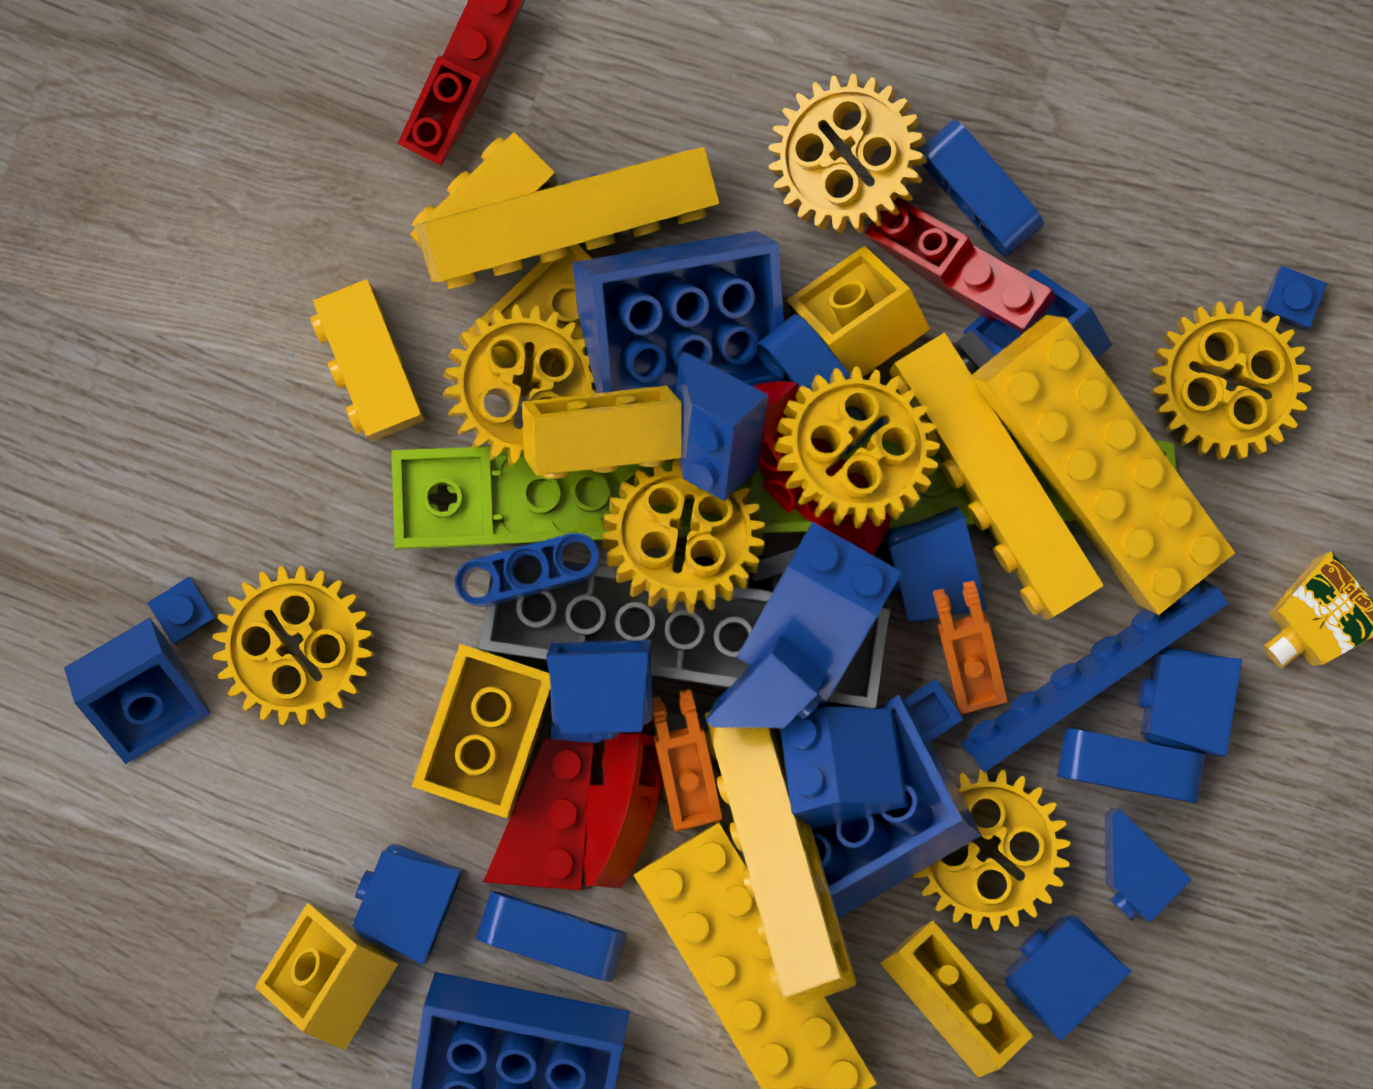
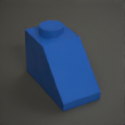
M780 635L715 701L706 722L712 727L784 728L796 715L803 720L818 706L823 698L818 692L825 675Z
M1111 808L1105 814L1106 885L1115 893L1110 901L1129 920L1133 921L1138 916L1140 919L1150 923L1192 879L1120 809Z

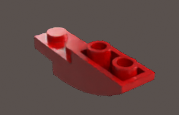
M468 0L443 55L437 56L397 142L398 145L438 165H443L488 87L512 39L510 32L526 0Z
M898 197L894 203L898 208L899 214L895 216L884 209L880 212L882 226L878 227L872 221L865 231L867 238L949 296L993 322L996 318L1022 334L1042 318L1056 298L1051 288L977 248L972 244L968 236Z
M650 722L643 725L642 732H619L618 737L605 740V752L602 758L604 785L588 786L587 803L585 806V819L587 822L586 852L583 860L586 872L585 886L622 888L635 867L647 840L662 783L654 738L650 736Z

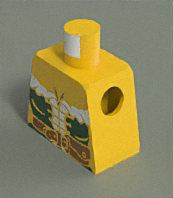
M1332 551L1320 554L1309 564L1270 610L1271 618L1282 631L1263 645V649L1268 657L1281 669L1300 654L1312 666L1323 665L1373 637V600Z

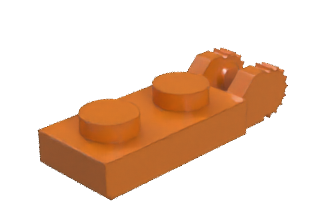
M974 580L963 583V597L971 616L952 621L950 613L952 608L944 588L933 591L940 624L937 627L960 715L1008 703L990 624L986 613L982 611Z
M690 689L679 692V705L687 728L668 731L666 722L668 717L665 704L661 701L660 696L653 698V723L657 734L653 735L674 832L722 821L705 732L702 724L699 725Z

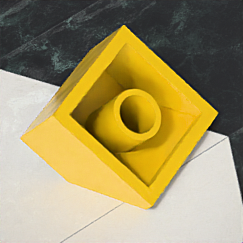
M865 245L786 300L792 312L807 321L848 373L851 374L854 367L859 366L862 377L871 373L877 366L903 348L911 345L914 340L930 330L911 289Z
M307 902L255 988L303 1033L345 1050L361 1027L363 1020L383 988L387 985L398 963L374 943L362 939L354 930Z

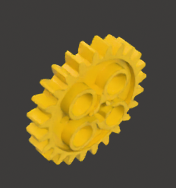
M851 74L847 87H843L836 75L832 76L830 90L824 91L817 82L812 83L813 98L808 100L804 95L798 93L796 98L801 108L797 112L787 108L782 110L790 121L788 126L779 125L773 127V130L783 139L782 143H775L768 147V150L773 155L781 158V160L769 165V170L774 175L783 176L776 181L774 187L779 193L789 192L783 202L790 209L800 206L797 216L801 220L807 222L815 215L814 225L819 230L823 231L828 226L830 220H832L834 230L838 234H843L847 222L851 221L855 230L858 233H862L864 219L868 217L878 227L882 226L880 214L882 210L886 209L897 216L899 211L894 203L896 198L912 200L913 197L905 188L907 182H922L919 174L912 169L915 165H922L927 162L926 157L922 153L914 150L926 143V138L922 133L912 132L918 128L921 122L916 114L905 116L911 108V105L905 98L894 103L897 92L892 86H887L879 94L880 84L873 77L868 80L864 88H862L861 81L856 74ZM854 111L861 112V119L856 127L849 130L841 129L842 119L848 113ZM823 122L830 125L874 178L875 183L873 186L869 187L864 183L820 130V125ZM815 143H822L824 150L819 159L813 162H805L804 155L808 147ZM885 146L891 147V155L886 163L878 166L871 165L870 159L876 149ZM842 179H853L854 185L851 192L845 197L835 198L833 195L835 185Z
M1220 301L1213 305L1212 317L1201 306L1193 312L1195 324L1184 316L1177 321L1178 329L1182 335L1168 331L1162 337L1171 349L1158 348L1153 356L1163 362L1164 366L1156 367L1149 371V376L1162 380V385L1155 387L1149 392L1150 396L1164 397L1165 403L1155 411L1156 415L1170 413L1173 418L1165 430L1171 432L1181 427L1185 432L1181 437L1180 445L1184 446L1195 438L1199 441L1198 455L1200 456L1207 453L1211 446H1215L1217 460L1225 459L1230 448H1233L1236 458L1242 460L1248 455V445L1251 446L1257 455H1260L1267 451L1265 438L1274 445L1284 441L1278 427L1291 431L1298 426L1289 413H1302L1306 411L1307 406L1296 399V397L1311 391V386L1299 382V377L1310 371L1311 367L1308 365H1297L1295 358L1305 351L1304 346L1290 348L1287 344L1295 331L1291 329L1279 334L1276 331L1280 320L1278 315L1266 323L1261 321V306H1257L1248 316L1244 315L1242 301H1238L1233 305L1230 314H1227L1225 306ZM1214 338L1223 343L1226 349V357L1223 361L1213 360L1208 356L1205 349L1207 339ZM1254 356L1263 357L1270 363L1272 371L1269 379L1259 378L1252 371L1251 361ZM1192 362L1196 363L1211 374L1195 372L1190 369L1189 365ZM1229 371L1234 373L1233 382L1239 384L1231 391L1225 389L1227 381L1219 377ZM1190 383H1199L1206 388L1209 394L1206 406H1198L1191 402L1187 393ZM1249 388L1265 390L1270 393V398L1268 400L1264 399L1255 391L1249 390ZM1236 401H1245L1253 408L1254 420L1251 424H1243L1235 417L1233 409Z
M513 305L510 309L509 319L506 320L503 314L498 309H495L491 313L492 326H489L480 318L476 319L473 327L477 337L463 331L458 339L466 351L452 349L448 355L459 367L446 368L443 372L445 378L456 382V385L444 390L443 397L457 399L458 402L447 414L449 417H464L465 422L457 431L459 435L466 434L472 430L477 434L471 448L475 450L485 442L491 445L489 451L490 460H494L502 450L507 451L508 464L513 466L519 459L520 454H524L523 425L520 429L514 426L521 388L513 383L524 372L525 344L530 343L533 345V355L529 364L526 382L527 385L534 387V389L525 396L523 401L597 393V391L591 390L595 383L592 372L589 369L591 366L588 355L584 356L581 351L586 346L584 338L577 341L571 338L576 325L574 322H571L562 330L558 328V312L556 311L546 321L540 320L539 306L535 305L528 314V317L523 318L519 306ZM498 346L508 348L514 356V366L509 369L498 367L491 358L492 348ZM552 355L559 359L562 364V375L559 377L546 375L540 367L541 356ZM489 394L501 396L507 404V415L504 417L491 416L484 407L485 396Z
M855 366L849 379L845 380L839 368H835L830 376L829 384L818 374L811 384L812 390L801 386L795 396L798 402H788L784 410L788 418H782L776 430L784 435V437L778 438L774 446L775 451L788 455L781 458L777 468L780 471H793L785 486L787 489L799 486L804 489L798 502L800 505L808 503L812 499L818 502L815 512L816 517L819 518L827 509L834 511V525L839 526L847 514L852 516L855 528H860L866 515H869L877 527L885 519V510L892 518L897 520L904 512L903 504L913 508L920 499L917 492L925 493L930 486L931 481L926 475H932L937 469L938 463L928 457L936 454L940 444L926 439L933 434L937 427L933 423H921L920 420L925 415L928 407L924 405L912 408L909 403L915 394L913 389L902 395L896 392L898 378H893L884 386L880 384L879 370L875 369L869 380H863L859 366ZM853 406L859 408L866 415L867 420H854L847 414L845 407ZM879 419H887L888 424L871 437L865 448H859L834 476L826 474V470L842 459L849 445L855 446ZM816 438L824 439L831 445L833 452L826 454L817 451L813 447L811 440ZM888 440L896 443L901 448L903 455L895 456L889 454L883 448L882 441ZM857 473L862 475L868 481L869 488L861 489L855 487L848 480L847 474Z
M678 459L673 460L672 471L665 472L662 466L653 467V476L650 478L642 471L637 470L635 472L636 487L625 482L620 484L621 498L611 497L609 500V512L611 514L604 515L603 529L607 532L603 534L602 545L604 549L610 550L607 552V566H619L616 572V581L623 583L632 579L630 589L632 597L639 595L645 590L649 592V607L652 608L660 598L667 599V610L669 613L674 611L677 602L680 601L685 602L689 614H693L697 600H703L704 604L710 610H713L716 594L730 602L733 599V585L742 589L747 587L749 579L747 572L757 573L759 559L756 556H762L765 541L759 539L763 537L765 523L756 521L759 518L760 506L759 504L746 505L750 497L749 488L733 492L724 501L683 479ZM687 498H692L694 505L683 569L681 573L673 572L684 502ZM658 505H666L674 511L661 514L652 508ZM706 513H714L723 519L717 522H710L701 516ZM649 549H659L666 555L661 558H651L644 552ZM698 557H708L715 564L701 566L693 560Z
M279 566L277 581H273L266 572L262 571L259 573L261 587L256 589L247 582L241 584L247 596L243 601L231 596L228 597V602L235 609L233 616L218 614L217 618L226 624L228 628L227 632L213 634L212 638L225 643V650L219 651L212 656L215 660L227 661L228 667L217 676L222 680L234 678L236 683L227 694L230 697H236L245 693L247 697L243 703V710L250 711L258 704L262 705L260 719L263 721H268L275 710L278 711L280 725H288L293 712H296L301 725H307L310 720V710H314L320 719L325 720L328 718L326 704L332 703L335 707L344 709L346 706L341 693L346 691L356 695L359 694L358 687L352 682L354 675L368 677L370 674L359 665L360 659L374 657V652L362 648V641L374 637V632L359 629V624L365 621L369 614L365 611L352 612V607L359 599L356 594H351L344 598L340 597L345 585L344 582L337 580L328 588L325 587L327 573L320 570L312 581H309L308 569L305 566H299L295 579L291 578L287 567ZM304 598L310 608L308 618L300 624L293 625L287 617V607L292 600ZM267 611H273L279 623L290 636L303 637L304 640L299 644V648L321 672L322 679L320 681H316L299 656L290 653L285 655L284 651L289 646L288 642L267 620L265 616ZM264 628L270 635V646L265 653L254 655L248 647L249 636L256 629ZM326 636H334L340 644L339 656L330 663H323L317 656V645ZM293 666L301 675V683L295 692L285 694L278 685V677L283 669Z
M981 769L978 775V783L971 784L964 772L960 773L961 788L958 791L971 816L975 806L983 801H991L997 804L1001 811L1000 820L995 826L991 828L977 826L982 835L981 837L988 842L995 837L1000 839L1001 843L998 846V850L1024 872L1025 878L1018 881L992 858L986 859L984 863L980 861L977 857L980 855L981 850L973 841L967 844L969 850L968 857L961 865L949 866L940 859L914 874V878L928 877L930 883L922 891L924 897L931 896L937 892L941 896L935 910L941 912L949 905L955 907L953 922L958 923L968 913L972 915V927L976 930L981 925L983 917L990 918L994 931H999L1002 916H1008L1010 922L1015 927H1018V911L1024 909L1030 916L1036 918L1037 912L1033 902L1037 898L1047 904L1053 902L1045 890L1048 885L1063 887V881L1053 873L1055 868H1068L1070 862L1057 857V851L1071 846L1070 841L1056 839L1055 835L1056 832L1066 826V822L1060 820L1050 821L1049 816L1056 809V803H1048L1041 807L1038 801L1043 789L1038 787L1030 794L1025 793L1026 778L1024 776L1017 779L1014 785L1011 786L1007 784L1006 771L1002 769L997 776L996 782H989L987 773H984ZM1018 834H1031L1037 839L1039 852L1032 860L1020 861L1011 854L1010 844ZM998 871L1006 878L1007 889L1000 898L987 899L979 892L978 882L985 872Z

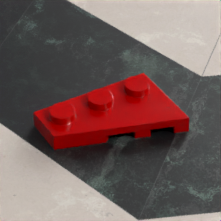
M544 738L483 882L582 890L583 860L587 835L585 806L587 803L588 786L591 785L594 743Z

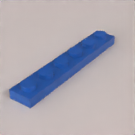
M1201 580L1160 615L1147 609L1143 610L1132 619L1129 627L1116 636H1107L1096 642L1091 648V653L1075 664H1066L1057 669L1051 675L1050 681L1036 691H1029L1015 698L1010 704V709L994 720L988 719L977 724L970 731L969 737L960 742V745L969 759L985 773L1228 605L1219 588L1205 580Z

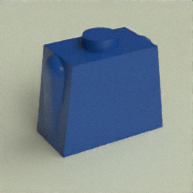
M958 505L920 521L895 527L885 534L884 538L891 561L889 565L902 572L890 595L899 593L901 605L908 621L923 622L938 618L933 591L943 588L950 600L951 615L970 613L968 606L965 604L962 591L964 589L963 583L973 580L978 591L982 611L988 610L966 519Z
M651 640L550 644L546 658L550 675L552 719L555 725L560 727L561 734L589 733V738L607 740L618 737L619 732H642L643 725L648 724L653 718Z
M1165 647L1158 652V655L1153 656L1149 679H1142L1138 694V707L1144 708L1141 733L1145 734L1146 740L1151 744L1216 757H1227L1242 658H1229L1172 647Z
M399 844L389 845L382 851L374 872L366 870L358 886L355 898L362 900V903L352 925L355 928L356 934L364 940L405 955L424 965L429 960L464 868L452 866Z
M1071 915L1066 918L1060 917L1045 933L1040 928L1037 929L1020 945L1019 950L1023 954L1005 971L1007 974L1005 983L1008 989L1061 1042L1132 971L1078 917Z

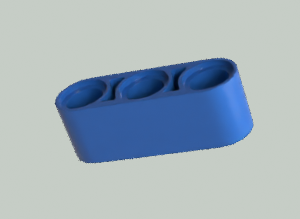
M955 119L950 121L916 150L927 159V162L922 164L926 171L990 245L1004 257L1009 256L1044 226V221L1033 204L959 121Z
M799 315L791 316L756 343L755 348L760 359L777 381L798 383L799 388L805 386L812 390L811 384L816 375L822 376L829 384L830 376L835 368H839L845 380L850 377L848 371L814 329ZM853 406L845 407L847 414L854 420H867L866 415L859 408ZM883 418L879 419L855 446L849 445L844 455H847L881 428L884 423Z
M570 533L470 560L458 569L455 576V589L459 597L468 604L478 608L489 607L585 581L598 571L600 553L595 542L587 535ZM575 544L584 545L591 551L590 563L580 571L570 570L563 563L565 551L568 547ZM527 557L538 559L542 565L541 576L532 584L520 583L515 577L517 563ZM479 570L489 572L493 579L490 592L483 597L469 595L466 589L468 577L473 572Z
M1065 728L1057 777L1198 804L1206 754Z
M490 890L475 939L485 944L588 977L613 982L627 933L525 899Z

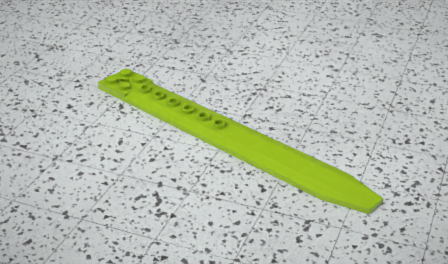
M1004 426L1064 522H1074L1075 519L1008 428ZM876 432L842 458L847 461L859 448H865ZM1154 439L1176 470L1175 444ZM888 440L882 441V446L886 452L895 456L903 455L901 448L896 443ZM491 446L479 447L475 450L471 447L391 450L394 548L396 550L533 544L570 533H581L587 535L593 541H603V534L607 532L603 529L604 515L611 514L609 512L610 498H621L620 484L622 482L636 487L635 472L637 470L642 471L649 478L652 477L653 467L629 464L618 466L615 471L607 473H597L587 469L571 471L568 476L563 478L550 479L541 475L536 476L525 460L524 454H520L519 459L513 466L508 464L507 451L502 450L494 460H490L489 451ZM939 451L934 456L928 457L938 463L935 472L932 475H926L931 481L930 486L925 493L917 492L920 499L913 508L903 504L904 512L897 520L891 517L888 529L920 521L957 505L965 516L967 526H976L967 510V506L971 504L962 487L958 489L953 488L941 469V464L945 460ZM674 459L666 460L661 465L665 472L672 471ZM759 468L736 490L750 489L749 502L746 505L759 504V518L756 521L765 523L764 534L806 533L812 524L795 509L788 514L762 486L767 479ZM446 485L450 494H457L456 503L449 504L448 511L439 512L436 504L429 503V496L437 494L438 486ZM687 498L684 502L678 538L688 537L694 505L692 498ZM658 505L652 508L661 514L674 511L666 505ZM706 513L701 516L710 522H717L723 519L714 513Z

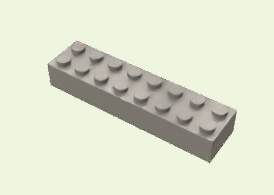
M532 557L520 560L515 568V577L518 582L523 584L536 582L542 573L540 561ZM563 561L565 567L573 571H580L588 566V564ZM599 566L598 571L585 581L485 607L479 649L484 652L547 661L546 655L551 643L651 640L652 677L729 688L750 667V665L736 657L773 592L749 588L742 589L733 586V599L729 602L719 594H716L713 610H710L703 600H697L694 613L689 614L685 602L678 601L674 611L669 613L667 610V599L660 598L651 608L648 606L649 592L644 590L639 595L632 597L630 595L632 579L618 583L616 581L617 569ZM490 575L488 593L490 592V590H491V588H492V585H493V579H492V576H491V575ZM889 609L880 610L827 703L876 709L890 613Z

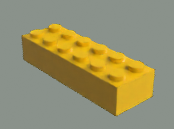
M1045 315L970 376L1138 606L1160 615L1235 554L1229 543L1066 318Z
M719 821L634 873L635 879L761 1089H869L877 1084L825 996L800 1005L783 998V995H779L775 990L769 972L770 966L774 965L770 948L762 942L756 926V918L760 916L757 901L747 891L743 879V870L747 869Z

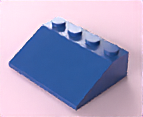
M757 231L572 262L577 312L597 393L667 385L675 394L679 357L684 352L750 386L777 382V379L760 359L755 348L756 343L784 323L779 243Z
M900 695L876 709H891L894 712L908 806L826 827L812 828L837 918L982 836L960 792Z
M435 972L423 1006L411 1089H615L630 1011Z

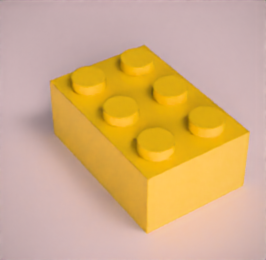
M459 644L411 787L506 819L511 817L551 699L549 673Z

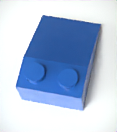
M812 522L736 658L751 665L781 635L825 675L818 692L823 697L819 705L825 707L902 572Z

